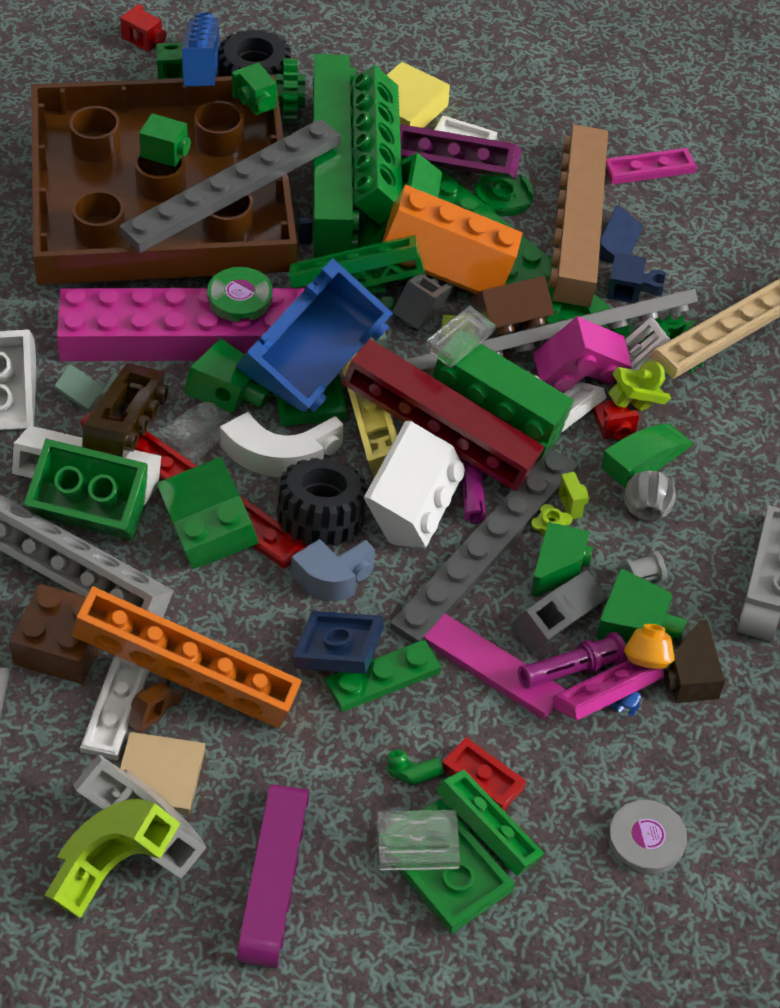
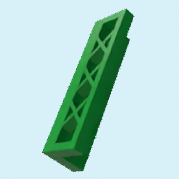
M416 235L292 263L290 264L289 279L292 288H304L303 285L310 284L332 258L347 272L353 274V277L364 287L425 274V269ZM410 260H415L416 266L404 269L396 265ZM384 267L382 272L378 275L372 276L365 272L367 270Z

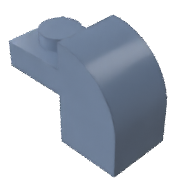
M319 539L292 556L291 576L309 594L316 598L328 601L344 600L355 595L356 580L362 581L371 574L374 568L375 549L365 540L337 557Z

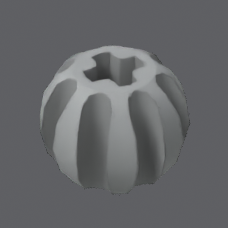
M649 470L636 473L627 482L624 493L625 505L629 512L639 519L648 521L666 517L673 509L676 499L675 487L670 478L661 472Z

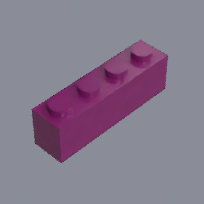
M400 124L401 160L418 153L431 164L439 167L516 180L521 149L517 144Z

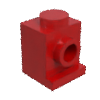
M138 3L120 17L122 39L147 52L154 48L156 44L164 43L166 31L162 29L161 19L143 11V5Z

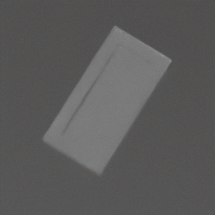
M469 306L426 341L425 349L451 368L494 332L496 325Z

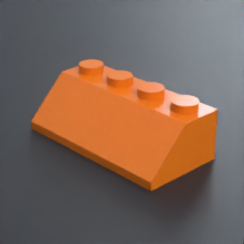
M405 185L392 206L382 242L416 235L425 274L478 294L482 290L505 285L517 258L523 232ZM415 260L399 263L407 267L416 266Z

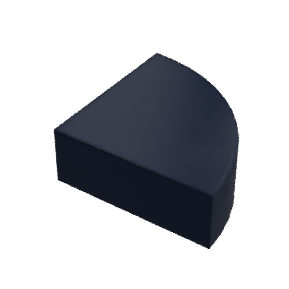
M297 215L299 244H310L312 242L311 217Z

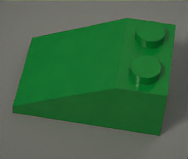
M222 457L157 483L192 569L211 564L259 544L252 522Z

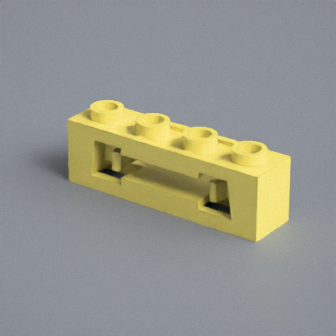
M351 360L342 369L344 376L346 374V371L349 367ZM348 388L367 460L375 478L397 437L395 424L390 413Z

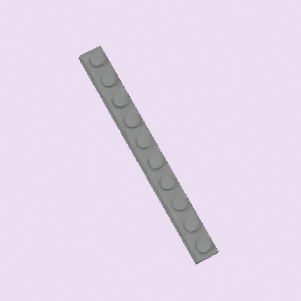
M690 289L579 317L599 326L607 324L610 330L627 326V319L638 316L639 322L647 321L650 317L658 318L657 311L669 309L670 314L689 310L688 304L698 302L696 290ZM574 318L478 342L501 356H504V349L515 347L516 353L534 349V342L546 339L547 342ZM441 351L405 359V361L428 375L433 374L438 355Z

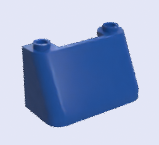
M332 258L275 323L248 350L235 367L245 376L304 413L307 409L314 412L327 398L323 394L326 387L371 337L377 341L390 327L385 321L393 313Z

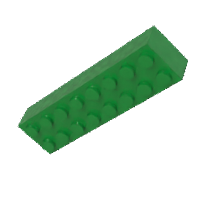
M314 54L313 122L322 119L341 135V143L313 159V258L358 248V234H352V231L359 230V211H353V209L356 210L358 207L354 204V189H352L354 188L352 87L350 85H352V80L355 78L356 70L355 67H350V55Z

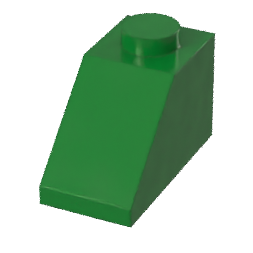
M548 522L533 577L531 596L538 597L562 586L578 576L582 566L589 568L593 547L587 545L590 531Z

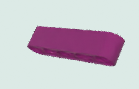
M270 784L241 928L237 963L279 968V952L284 942L286 913L289 912L291 903L292 881L297 870L299 842L302 841L305 810L309 803L310 789Z

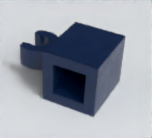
M615 252L606 298L636 303L638 302L640 291L661 296L666 272L652 270L649 273H644L646 258Z

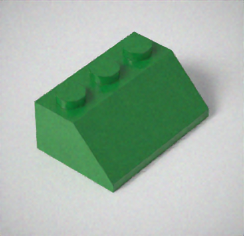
M45 438L24 505L31 512L47 520L133 541L144 509L148 465L144 462Z

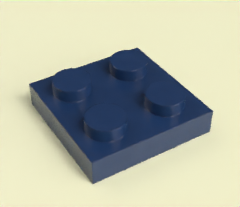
M312 611L292 656L294 668L366 674L384 628L383 617L380 615Z

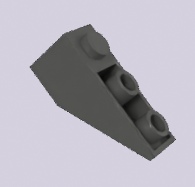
M586 570L529 607L510 626L532 654L607 600L608 596L589 571Z

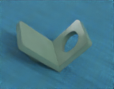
M68 365L54 385V389L85 411L91 412L100 402L118 374L114 372L106 384L101 386L73 365Z

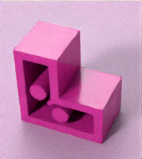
M578 316L533 353L539 379L560 392L568 391L585 376L611 385L616 381L612 373L617 367L632 368L624 336Z

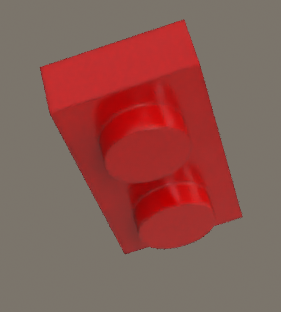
M467 737L442 761L444 772L449 776L464 769L503 811L519 796L526 786L525 779Z

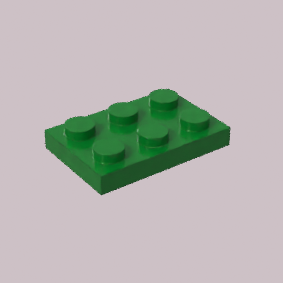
M441 798L378 839L379 849L451 934L514 891L515 883Z

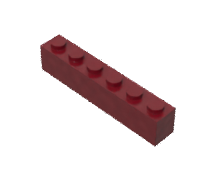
M371 339L351 360L341 383L402 422L412 421L454 447L460 458L517 492L529 475L545 447Z

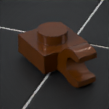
M162 677L154 686L147 690L142 689L131 702L132 712L128 725L140 733L158 722L164 716L166 709L177 706L182 702L186 688L183 686L177 690H172L169 688L171 680Z

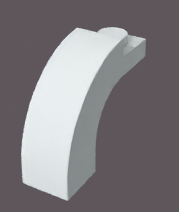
M247 412L220 426V447L235 462L250 471L266 476L281 477L282 473L287 471V467L291 464L297 465V461L303 459L308 461L311 458L317 457L324 459V454H334L343 444L344 424L334 416L304 433L285 436L266 430Z

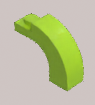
M124 800L106 807L86 821L61 849L57 858L64 863L44 896L68 913L81 918L100 884L114 866L123 859L135 854H146L160 859L181 823L156 803L146 800Z

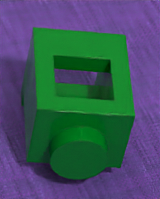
M258 62L232 71V96L234 99L239 98L243 105H247L255 115L277 108V83Z

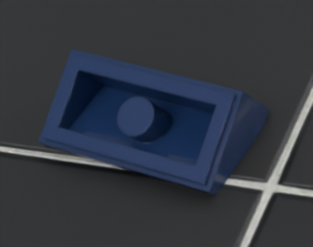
M616 205L600 240L599 260L613 263L615 252L631 255L643 229V225L618 205Z

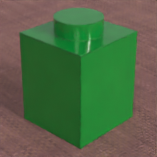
M151 114L139 132L140 157L176 167L181 157L186 156L190 149L191 139L187 137V123Z

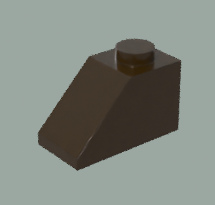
M700 620L674 652V661L670 664L669 669L664 671L666 690L673 691L676 703L720 698L725 679L707 620Z

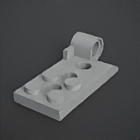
M768 505L750 582L739 619L740 623L736 632L772 642L780 618V508Z

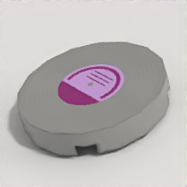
M637 800L625 804L615 813L609 827V845L615 857L622 864L624 862L627 866L632 867V870L643 874H659L672 869L682 858L687 845V831L680 816L669 806L653 800Z

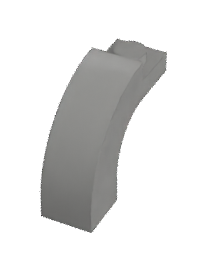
M99 754L73 784L78 793L102 809L124 800L141 799L156 803L180 822V826L162 857L159 859L150 856L152 860L180 879H182L207 848L193 827L159 794L128 770L122 771Z

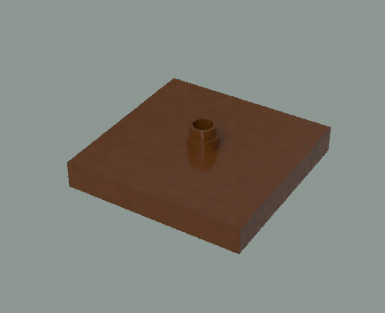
M270 75V76L273 78V80L276 82V77H275V75ZM232 76L216 77L215 86H184L183 78L31 84L33 258L37 285L214 276L222 270L233 267H248L261 273L289 272L290 264L297 262V239L288 173L141 253L120 236L119 226L283 139L278 93L277 108L255 115L247 105L242 104L239 98H233ZM151 114L187 123V137L191 139L190 149L186 156L181 157L176 167L140 157L139 132Z

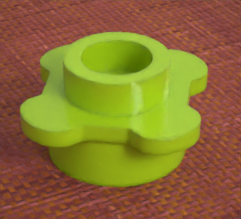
M545 504L541 506L539 516L532 519L531 525L534 530L539 531L545 536L548 522L566 526L572 523V516L567 512L562 513L550 504Z

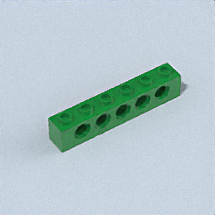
M374 64L366 71L358 73L354 80H352L354 204L380 225L389 219L392 206L402 191L398 85Z

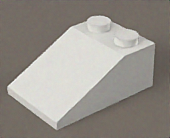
M30 330L0 331V431L26 430L29 425L34 426L37 373L35 339Z

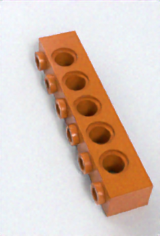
M92 586L76 617L71 635L278 729L287 716L302 682L301 679Z

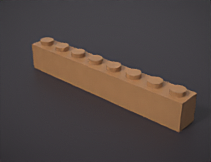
M573 124L571 135H565L563 156L560 166L561 175L558 189L561 190H559L556 205L558 209L554 227L558 228L555 229L552 245L554 249L550 265L556 268L551 269L548 287L554 288L553 301L591 307L598 277L608 130Z

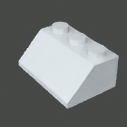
M405 421L364 496V500L388 542L397 546L426 548L433 533L437 530L438 523L446 507L449 506L459 482L463 479L465 468L452 445L412 421Z

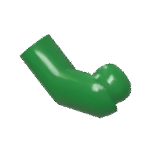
M393 750L386 758L388 763L386 767L390 775L410 785H416L444 775V769L438 757L417 764L408 760L403 750Z

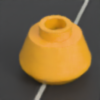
M644 624L643 628L636 629L624 648L628 660L642 667L662 669L674 661L671 636L665 633V628L660 625Z

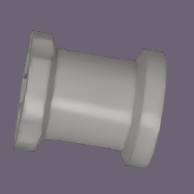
M658 551L651 552L648 557L637 560L627 558L621 562V569L649 582L656 580L659 583L667 578L666 565Z

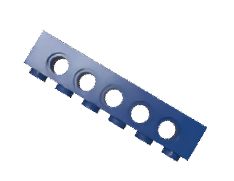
M195 13V18L189 19L182 46L184 86H215L219 62L218 48L220 47L219 17H212V13Z

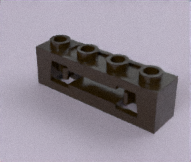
M126 363L83 424L82 447L124 458L127 457L129 452H134L137 447L138 438L140 435L144 436L146 434L149 421L155 420L159 405H164L167 400L169 387L164 384L165 371ZM128 402V408L125 411V405ZM125 414L124 421L121 422V418Z

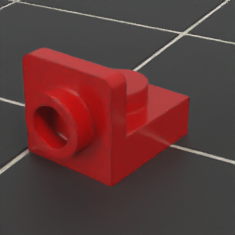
M613 400L601 402L592 409L604 440L611 438L622 440L636 432L639 415L636 410L629 411L627 406L625 408L619 407Z

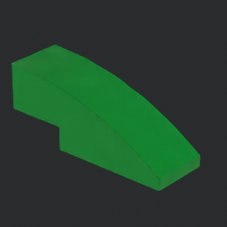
M670 423L651 426L629 435L606 449L601 469L626 488L627 482L636 473L648 470L658 471L693 446L694 443Z

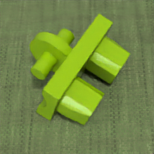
M647 361L642 364L639 370L617 367L612 373L617 383L611 388L609 395L619 407L625 408L631 402L634 407L642 411L648 409L653 403L665 405L671 399L668 393L660 389L666 377L665 370L659 362Z

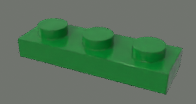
M424 639L371 660L366 674L339 672L326 677L325 685L340 711L344 712L440 674L442 667Z
M464 769L443 780L436 789V792L445 800L447 806L472 828L473 833L483 840L499 857L502 864L511 869L516 876H519L535 865L545 854Z

